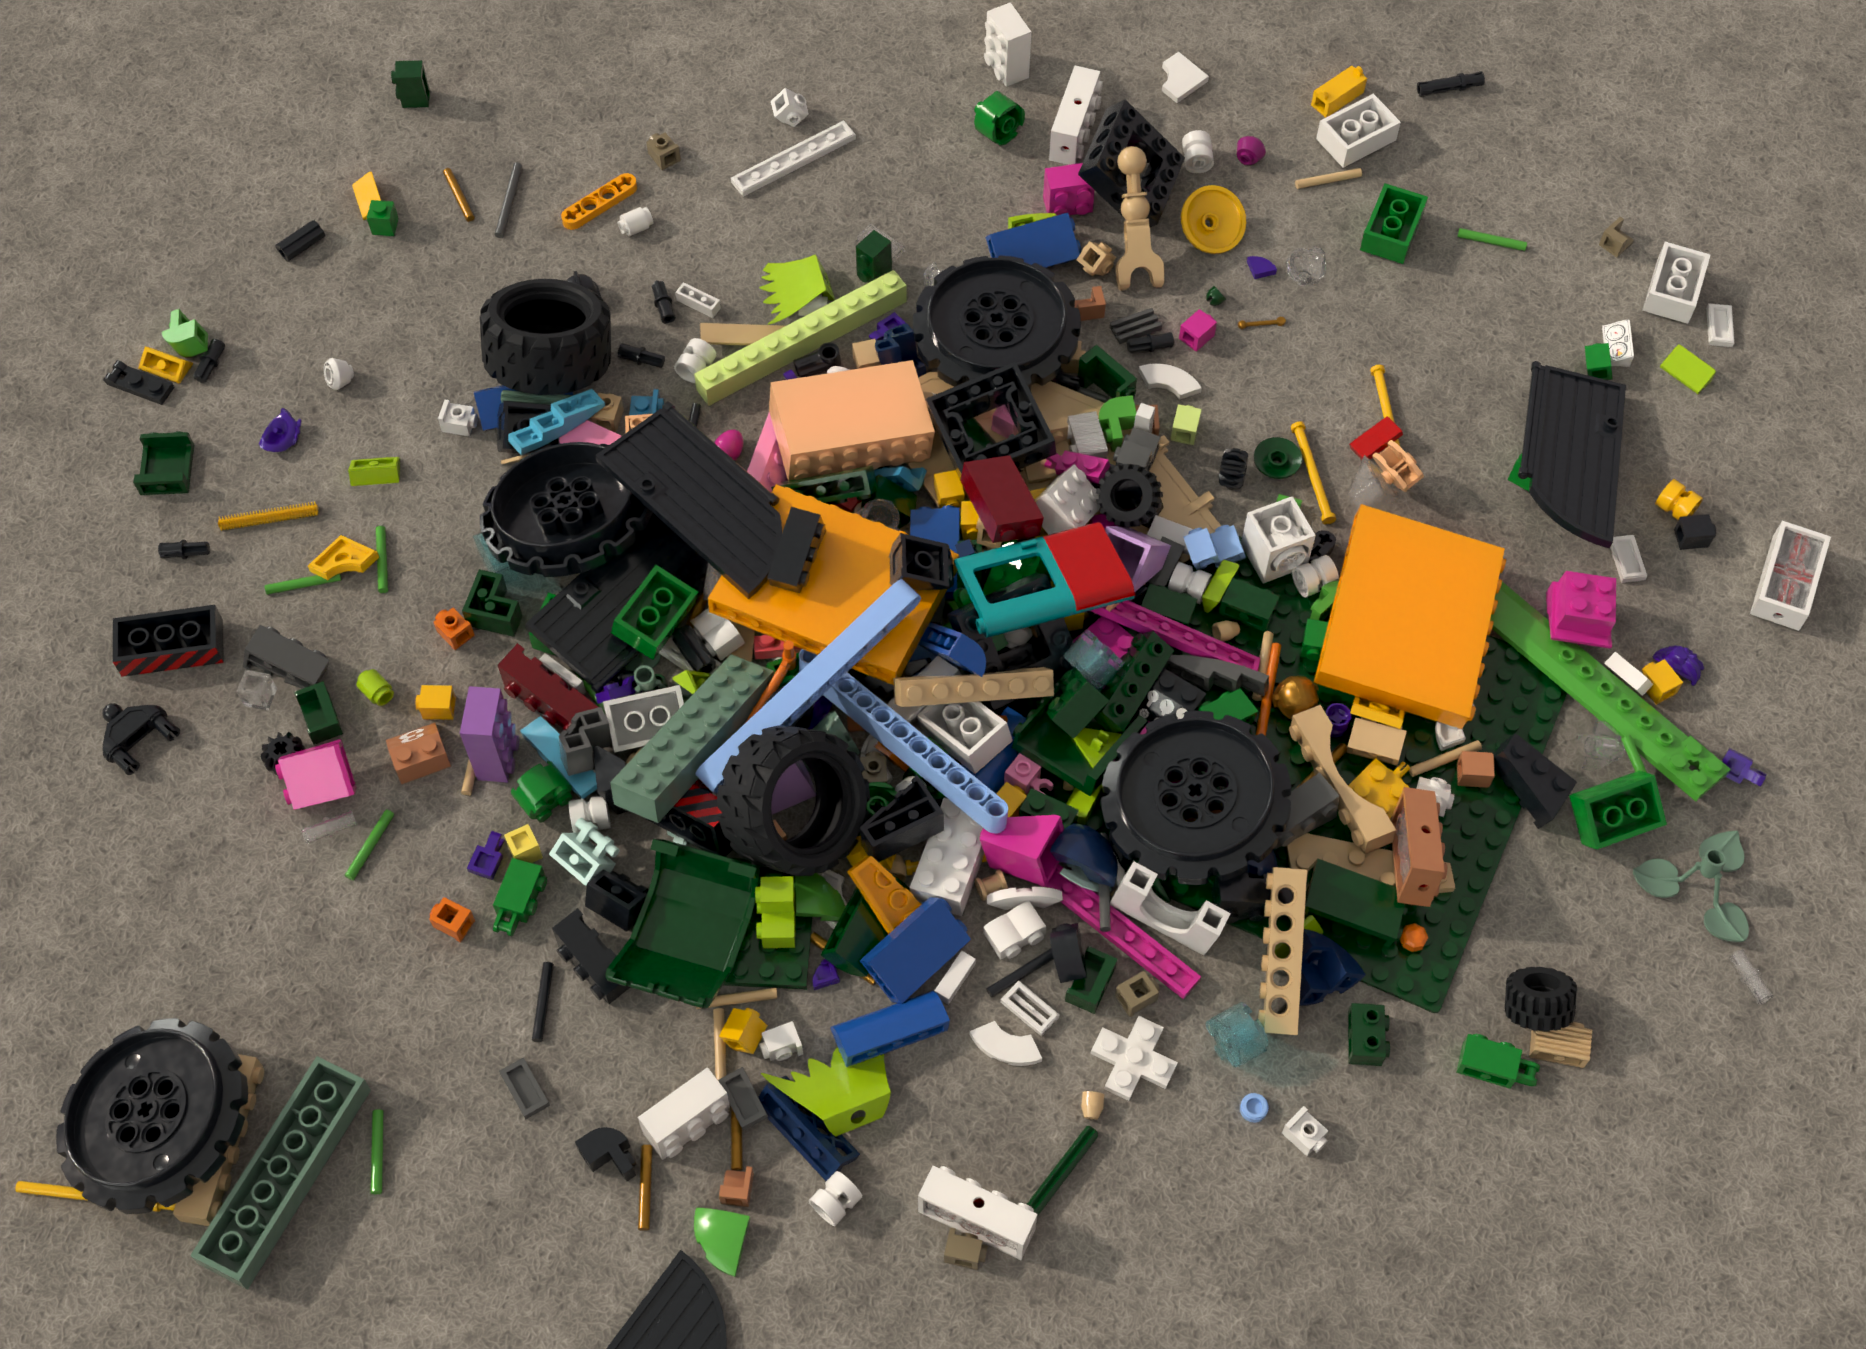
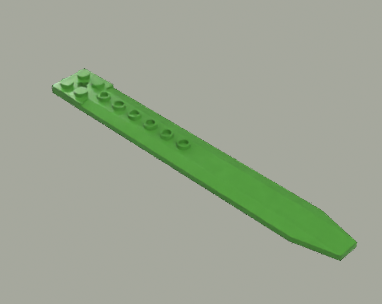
M1502 582L1501 588L1494 598L1498 600V604L1490 618L1493 621L1492 630L1620 738L1631 735L1638 753L1695 802L1728 775L1731 769L1691 735L1688 737L1578 644L1551 640L1549 620ZM1690 765H1693L1698 770L1695 769L1692 771L1689 769Z

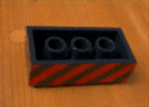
M216 605L113 618V664L121 677L224 663L223 619Z
M693 784L659 823L645 818L704 851L726 857L733 850L730 846L731 841L724 836L718 817L722 816V812L717 807V796L713 795L708 789H702Z

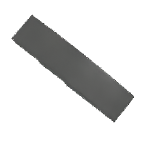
M1171 655L1164 666L1165 669L1188 683L1208 692L1213 684L1230 692L1243 687L1263 697L1269 689V675L1218 659L1190 655Z

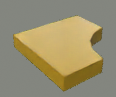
M340 535L308 565L311 573L329 580L343 572L357 571L363 573L379 558L377 551Z

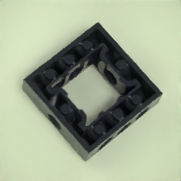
M1124 99L1106 109L1078 175L1122 216L1121 203L1124 200L1122 195L1127 194L1126 175L1118 167V156L1126 147L1134 146L1140 148L1146 155V164L1149 163L1145 174L1141 177V192H1147L1145 198L1149 202L1150 211L1146 219H1149V226L1152 227L1159 223L1185 157Z
M1016 361L926 398L930 418L959 478H961L964 462L1010 455L1017 469L1020 470L1056 455L1055 439ZM1005 405L1019 434L1015 436L1011 434L1009 438L993 445L991 443L987 444L986 448L975 452L973 440L971 437L968 438L963 422Z
M1036 572L986 595L985 598L988 603L994 604L1051 589L1052 587L1047 574ZM973 602L947 614L954 631L966 635L983 649L986 657L984 674L1045 667L1053 670V682L1061 679L1067 671H1072L1075 666L1079 670L1083 668L1064 618L1034 625L1038 636L1036 640L1041 644L1046 658L1035 655L1028 658L1029 661L1014 668L1008 667L1004 670L992 638H986L984 634H979L977 630L976 619L979 618ZM1017 699L982 701V703L988 709L994 711Z

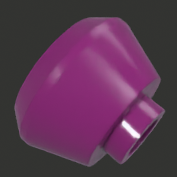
M1245 136L1238 140L1237 158L1242 164L1254 165L1264 158L1266 149L1260 139L1254 136Z

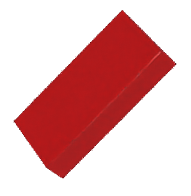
M1386 416L1349 444L1350 449L1366 463L1373 458V454L1380 453L1388 447L1390 440L1395 442L1403 436V432Z

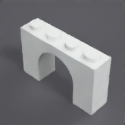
M1134 861L1121 880L1110 901V905L1186 947L1205 955L1220 936L1231 913L1207 900L1198 911H1185L1166 903L1152 890V885L1158 874Z

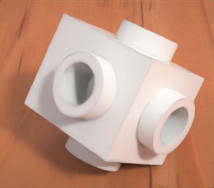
M784 88L771 100L774 117L792 127H795L809 114L806 99L801 94H797L787 88Z
M1419 777L1416 789L1435 791L1436 802L1440 803L1439 816L1444 817L1446 809L1451 810L1454 801V794H1451V785L1440 778L1433 777L1430 780Z

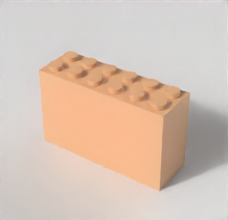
M913 360L771 382L769 413L788 481L872 465L873 469L884 466H898L902 463L922 462L930 459L935 431Z

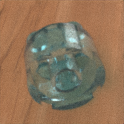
M1089 629L1083 632L1063 655L1073 667L1075 666L1086 679L1100 690L1125 664L1105 643H1102Z
M1239 1002L1215 1015L1205 1023L1208 1032L1217 1043L1214 1046L1217 1055L1221 1060L1227 1059L1235 1068L1267 1051L1265 1048L1268 1047L1267 1035L1259 1019L1252 1020L1249 1014L1253 1011L1243 1002Z

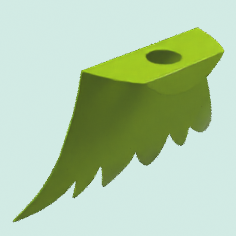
M816 254L786 263H768L763 269L764 272L770 274L761 278L773 282L759 288L767 292H776L766 298L763 303H780L772 310L771 314L780 313L768 325L794 314L821 293L824 297H828V300L835 301L828 275Z
M836 1048L833 1052L831 1068L818 1060L809 1058L808 1068L810 1077L797 1072H791L795 1082L761 1073L772 1085L821 1118L834 1136H839L882 1118L888 1107L891 1095L886 1076L884 1054L846 1067L839 1049ZM856 1111H865V1117L851 1120V1116Z

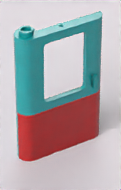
M1100 522L954 559L958 573L979 615V618L976 619L977 630L979 634H984L986 638L1132 600L1135 597L1132 580ZM1033 556L1042 558L1055 584L1054 588L994 604L987 602L974 572Z

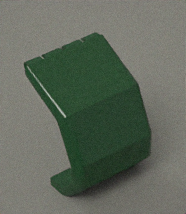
M653 839L650 850L656 851L649 891L630 939L608 966L605 976L607 981L657 994L658 996L678 1002L681 1001L702 1009L708 1008L730 976L756 902L755 887H758L760 867L668 840Z

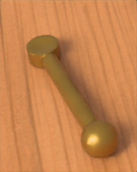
M1280 316L1277 320L1254 322L1241 320L1238 322V328L1245 329L1249 326L1274 324L1284 326L1286 319Z

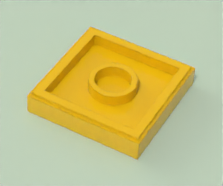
M1355 696L1350 711L1351 714L1401 729L1405 715L1403 710Z

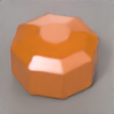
M1414 923L1405 926L1400 941L1403 948L1415 952L1423 949L1428 935L1424 927Z

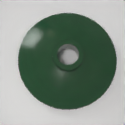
M1272 437L1258 444L1254 451V463L1262 474L1274 479H1284L1291 477L1300 469L1302 454L1292 441L1285 438Z

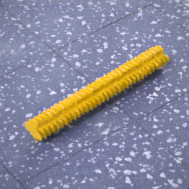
M314 501V505L312 502L311 505L308 502V506L306 503L305 506L302 503V507L300 504L299 507L295 504L296 507L292 505L293 508L289 505V509L288 506H286V509L283 506V510L282 507H280V510L277 507V510L274 508L273 511L271 508V511L268 509L267 512L265 509V512L262 510V513L260 510L257 513L256 510V514L254 511L251 514L250 511V515H248V512H246L247 515L243 513V516L242 513H240V516L237 513V517L235 514L234 517L231 514V518L229 515L228 518L225 515V519L223 516L222 519L219 516L218 527L222 531L223 529L226 530V528L229 530V528L235 529L238 527L260 525V523L266 524L269 521L272 523V521L309 517V515L311 517L312 515L315 516V514L317 516L319 508Z

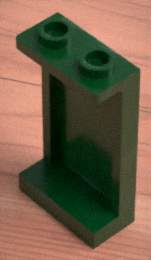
M1317 858L1309 867L1307 874L1304 918H1307L1312 913L1384 939L1383 946L1389 947L1395 941H1399L1403 932V926L1400 925L1401 920L1406 915L1409 904L1398 903L1396 887Z

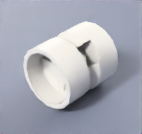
M1202 130L1187 133L1182 139L1186 170L1190 173L1207 172L1214 165L1210 135Z
M693 338L676 362L674 369L681 378L695 383L694 374L712 364L717 356L716 351L706 341Z
M1327 555L1312 560L1311 564L1304 563L1292 570L1295 586L1305 598L1320 592V588L1325 584L1339 581L1337 568L1332 559Z
M1178 562L1171 576L1168 589L1178 593L1189 594L1193 598L1198 599L1197 604H1201L1202 595L1212 579V574L1200 569L1194 572L1192 566Z
M601 796L591 797L589 802H586L584 799L569 801L573 833L581 831L575 826L576 821L580 818L587 822H592L597 826V830L611 828L608 804Z
M838 1171L825 1182V1189H819L809 1199L812 1208L832 1226H836L846 1215V1208L852 1209L862 1198L859 1189L845 1175Z

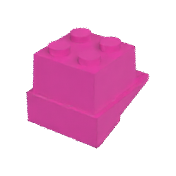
M1566 571L1558 582L1552 581L1546 591L1547 614H1549L1551 640L1611 649V630L1616 623V578Z

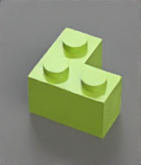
M793 876L761 877L760 887H755L757 914H762V922L757 923L756 926L757 939H762L763 948H795Z

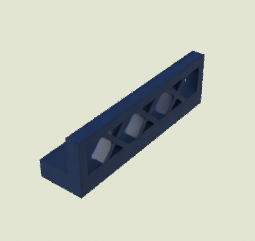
M787 1076L782 1077V1079L790 1080ZM771 1083L765 1085L758 1097L768 1115L769 1121L825 1181L836 1171L840 1172L843 1166L855 1161L859 1157L860 1153L842 1134L834 1136L828 1130L824 1121L813 1112L784 1094ZM798 1107L804 1109L809 1115L803 1114ZM817 1127L823 1129L827 1135L822 1134ZM835 1147L842 1149L847 1155L843 1157Z

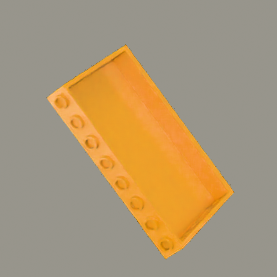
M776 484L771 493H774L780 500L772 507L780 513L782 532L791 507L820 514L825 524L826 532L817 551L816 559L810 568V576L806 587L803 586L801 592L796 593L771 586L767 580L760 590L748 599L721 575L708 597L709 612L783 642L790 640L794 643V646L818 655L892 586L889 584V554L892 544L899 534L907 533L894 530L880 522H873L863 518L857 513L847 512L836 505L826 504L812 496H805L791 488H784ZM950 549L953 558V576H955L958 570L954 564V559L959 558V555ZM947 589L914 590L921 596L919 604L851 669L894 685L893 678L901 677Z
M1361 504L1353 520L1314 683L1462 729L1467 721H1472L1476 707L1472 706L1480 690L1477 680L1482 676L1485 666L1481 661L1482 656L1485 657L1489 647L1486 637L1491 633L1493 621L1490 618L1498 604V600L1494 598L1502 584L1499 574L1503 572L1506 565V559H1503L1505 548Z

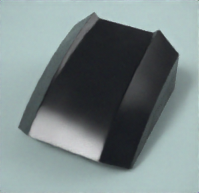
M503 401L499 405L497 415L498 452L518 453L508 441V434L530 426V418L550 412L551 405ZM558 438L528 453H534L541 449L557 445Z
M903 533L899 534L893 542L889 554V584L893 585L896 581L903 579L913 590H943L954 586L953 558L948 544Z

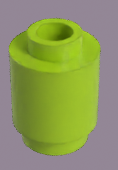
M365 670L358 676L357 688L373 704L384 706L393 698L392 686L377 670Z

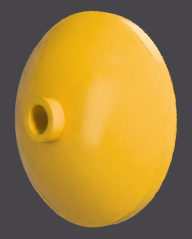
M1208 185L1195 190L1185 200L1181 211V225L1185 236L1194 247L1205 253L1221 254L1231 250L1241 241L1246 229V214L1242 203L1234 193L1221 186ZM1205 220L1210 222V227L1205 224Z

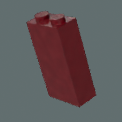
M1010 455L964 462L960 481L992 543L1040 535L1044 517Z

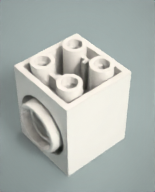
M1292 496L1248 512L1241 544L1262 583H1266L1290 574L1295 567L1308 563L1316 535Z

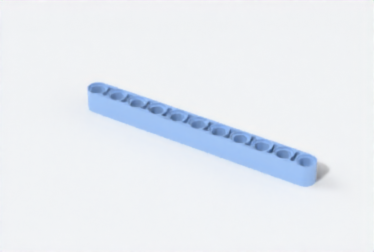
M903 579L896 581L702 763L695 773L696 776L714 794L718 793V786H723L724 783L722 772L730 756H737L739 754L738 746L752 734L761 735L764 728L791 726L919 604L921 596Z
M802 649L799 652V672L817 655ZM848 672L823 694L990 833L1004 831L1008 817L1007 803Z

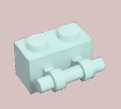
M580 818L576 821L575 826L581 831L579 833H562L549 855L587 886V883L602 870H606L609 873L612 871L616 863L605 854L608 853L610 856L616 857L620 849L614 845V841L609 836H603L597 831L596 825ZM589 839L593 840L597 846H594Z

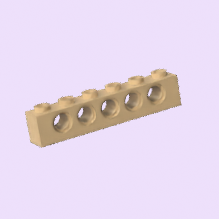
M1273 867L1272 873H1267L1266 889H1271L1270 900H1265L1264 916L1269 917V928L1264 927L1263 944H1268L1267 955H1262L1261 971H1266V980L1260 983V999H1264V1010H1259L1258 1026L1263 1027L1264 1033L1298 1035L1307 880L1306 869ZM1282 888H1287L1292 892L1293 897L1288 904L1281 903L1278 899V892ZM1281 915L1287 916L1291 921V926L1287 931H1281L1277 928L1276 921ZM1281 942L1289 947V954L1283 959L1278 958L1275 954V947ZM1278 970L1285 971L1288 976V980L1283 986H1277L1273 981V975ZM1276 998H1282L1286 1002V1009L1279 1014L1275 1013L1271 1008L1272 1001Z

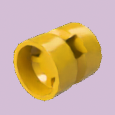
M1673 479L1661 492L1655 505L1665 512L1672 511V516L1679 520L1683 516H1692L1703 501V497L1692 490L1687 492L1685 485Z

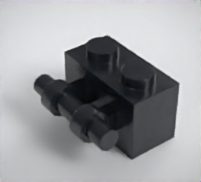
M602 870L587 883L585 907L627 932L636 924L649 889L643 885L638 886L631 882L630 877L623 873L618 874L615 871L609 873L606 870Z

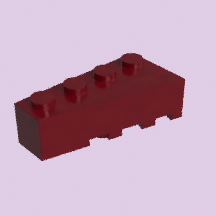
M518 643L498 664L505 687L504 691L514 699L518 697L529 710L533 712L539 711L547 722L552 725L557 723L563 730L569 728L572 724L571 719L576 713L598 708L597 705L575 688L568 690V685L556 673L552 676L549 675L548 671L542 666L543 663L536 657L530 660L525 656V649Z

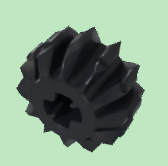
M1226 448L1222 456L1219 473V484L1230 489H1240L1243 486L1248 463V453L1238 448Z
M278 732L275 739L268 736L269 744L262 745L263 753L260 755L266 769L269 772L273 771L277 775L275 765L279 764L278 759L280 757L305 750L306 748L302 745L303 742L298 736L294 737L292 733L288 732L283 737L282 733Z

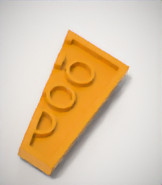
M866 856L847 871L888 934L921 905L913 897L914 895L907 888L899 884L896 878L872 856Z

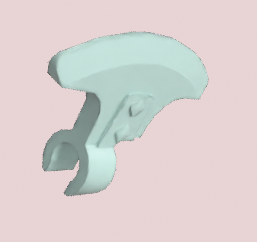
M1067 863V866L1071 867L1072 870L1063 868L1060 872L1061 875L1073 883L1091 891L1099 892V883L1090 881L1079 866Z

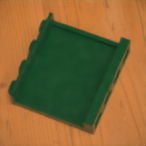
M1058 680L1054 686V696L1043 697L1037 709L1033 708L1029 712L1026 721L1023 724L1019 723L1012 733V736L1015 738L1011 748L1088 796H1091L1102 784L1108 763L1119 761L1117 757L1119 746L1132 733L1137 732L1140 734L1148 720L1139 715L1132 723H1128L1124 731L1112 732L1122 735L1092 768L1074 739L1053 722L1046 713L1050 703L1056 697H1060L1063 694V691L1058 686L1060 684V680ZM1094 718L1085 726L1088 729L1109 732Z

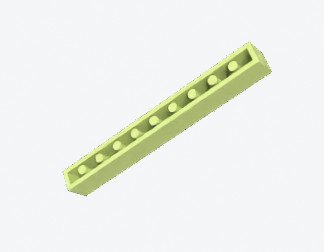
M892 270L694 374L696 390L706 404L710 406L790 364L793 360L818 349L822 344L831 342L906 303L907 285L895 270Z

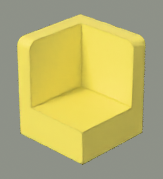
M529 824L504 835L513 858L529 863L543 858Z

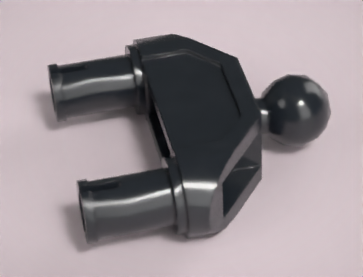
M109 703L102 711L104 720L109 722L107 723L103 740V756L108 762L116 763L127 775L134 774L130 766L135 771L140 767V763L127 751L153 729H157L168 741L174 740L171 732L176 737L180 734V728L175 726L167 718L166 711L157 705L132 706L123 710L120 705Z

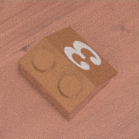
M436 723L386 740L388 751L401 784L451 767Z

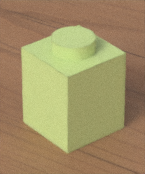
M1178 404L1172 427L1171 441L1194 445L1202 409Z

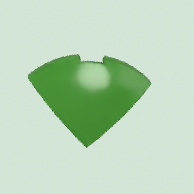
M814 873L813 876L794 875L795 916L820 917V921H839L846 907L840 893L824 877L817 873Z
M696 1207L694 1231L697 1243L701 1244L706 1253V1259L715 1268L735 1277L743 1252V1243L749 1226L750 1216Z

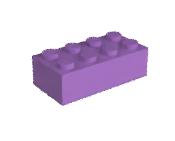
M469 686L460 736L477 780L508 783L509 774H513L515 770L513 753L518 751L519 736L515 734V724L511 722V711L507 710V699H504L499 688Z

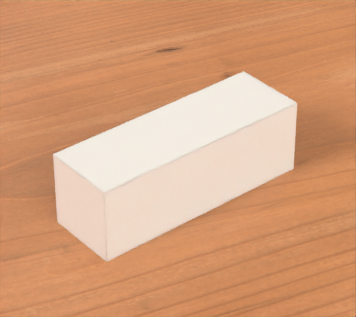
M684 282L675 292L678 302L711 318H714L721 309L719 299Z
M1141 403L1135 416L1134 428L1152 433L1155 407Z
M1616 652L1604 663L1642 696L1653 685L1646 676Z
M963 951L960 952L934 990L941 1001L949 1005L976 964L975 958Z

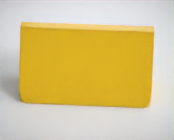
M372 171L365 174L352 185L363 220L367 219L371 200L381 201Z
M145 346L138 369L180 384L192 367L193 362Z

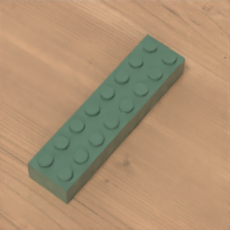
M731 654L610 782L614 805L659 823L699 779L695 773L702 763L744 725L774 676V671Z
M316 1056L190 1256L200 1266L247 1290L249 1289L369 1095L371 1089L363 1078Z

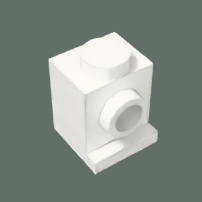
M444 400L438 421L442 432L470 436L472 428L477 426L478 415L475 414L472 406L450 403L449 400Z
M793 1021L762 1032L763 1042L759 1046L764 1059L770 1058V1061L775 1059L783 1061L790 1058L794 1052H797L798 1056L803 1055L802 1044Z
M1303 1106L1285 1125L1282 1134L1308 1156L1313 1150L1318 1153L1328 1142L1325 1138L1328 1130L1307 1112L1308 1109ZM1307 1127L1313 1134L1305 1133L1304 1128Z

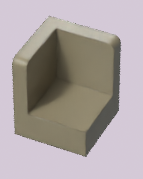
M1619 217L1604 231L1599 243L1602 248L1615 257L1621 255L1634 241L1620 230L1624 221L1622 217Z

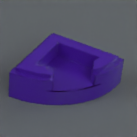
M1258 256L1247 258V264L1254 279L1276 275L1277 268L1269 260Z
M826 959L821 961L813 975L814 990L840 983L836 967Z

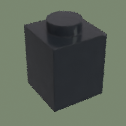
M1709 514L1679 518L1674 532L1680 550L1708 548L1712 540L1716 537V526L1711 522Z

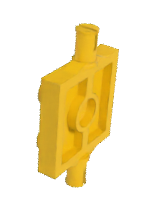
M1375 758L1348 786L1360 797L1383 808L1389 819H1391L1403 788H1410L1401 779L1410 770V767L1407 764L1404 768L1406 763L1401 762L1392 771Z

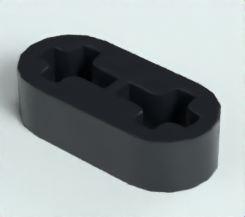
M1324 530L1315 533L1316 536L1308 563L1311 564L1312 560L1324 555L1329 556L1332 553L1336 543L1334 534Z

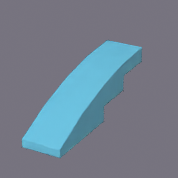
M593 389L551 404L550 412L530 418V426L509 433L508 441L520 455L526 454L573 430L605 407V402Z
M541 716L520 730L522 736L537 750L539 756L544 761H552L572 785V790L580 798L584 799L597 789L596 773L593 770L568 776L560 755V734Z

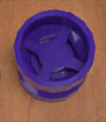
M1334 703L1328 706L1325 713L1333 725L1330 737L1337 738L1346 733L1351 720L1350 709L1344 704Z

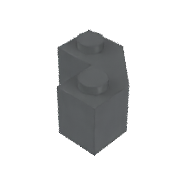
M1133 427L1131 434L1125 435L1122 447H1117L1113 461H1116L1117 466L1134 464L1150 470L1160 448L1161 437Z
M602 707L576 713L571 719L572 724L569 728L563 730L559 735L561 760L568 776L594 769L593 747L605 748L611 746L609 722Z

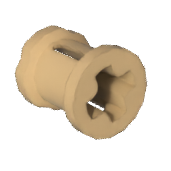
M997 870L995 874L986 878H976L974 880L982 901L987 900V895L990 893L1008 889L1001 870Z

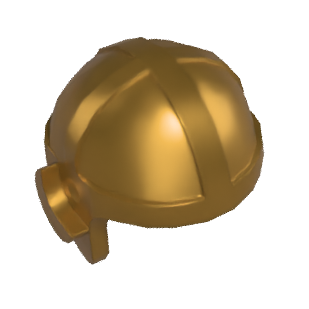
M1290 676L1277 686L1274 694H1272V702L1274 707H1279L1280 711L1287 718L1292 719L1293 715L1318 705L1317 690L1319 688L1317 684H1314L1307 677Z

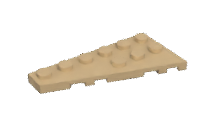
M1308 833L1285 846L1289 868L1306 869L1308 874L1309 867L1318 858L1396 887L1393 851L1378 848L1364 854L1361 847L1356 846L1355 843ZM1444 862L1447 864V876L1440 882L1439 893L1453 892L1455 889L1451 865L1447 862Z

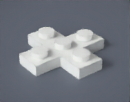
M1138 1016L1128 1039L1102 1027L1091 1050V1054L1115 1065L1105 1084V1090L1129 1101L1140 1078L1164 1089L1167 1088L1178 1062L1153 1051L1164 1027Z

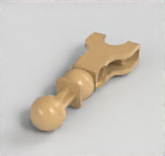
M1134 146L1123 149L1117 161L1118 167L1126 175L1127 194L1122 195L1124 200L1121 203V213L1126 220L1124 221L1125 253L1115 266L1116 282L1120 291L1129 288L1131 273L1138 267L1144 268L1148 272L1150 282L1154 287L1161 288L1164 284V263L1151 248L1149 219H1146L1150 211L1149 202L1145 198L1147 192H1141L1140 173L1144 171L1147 159L1145 153L1140 148Z

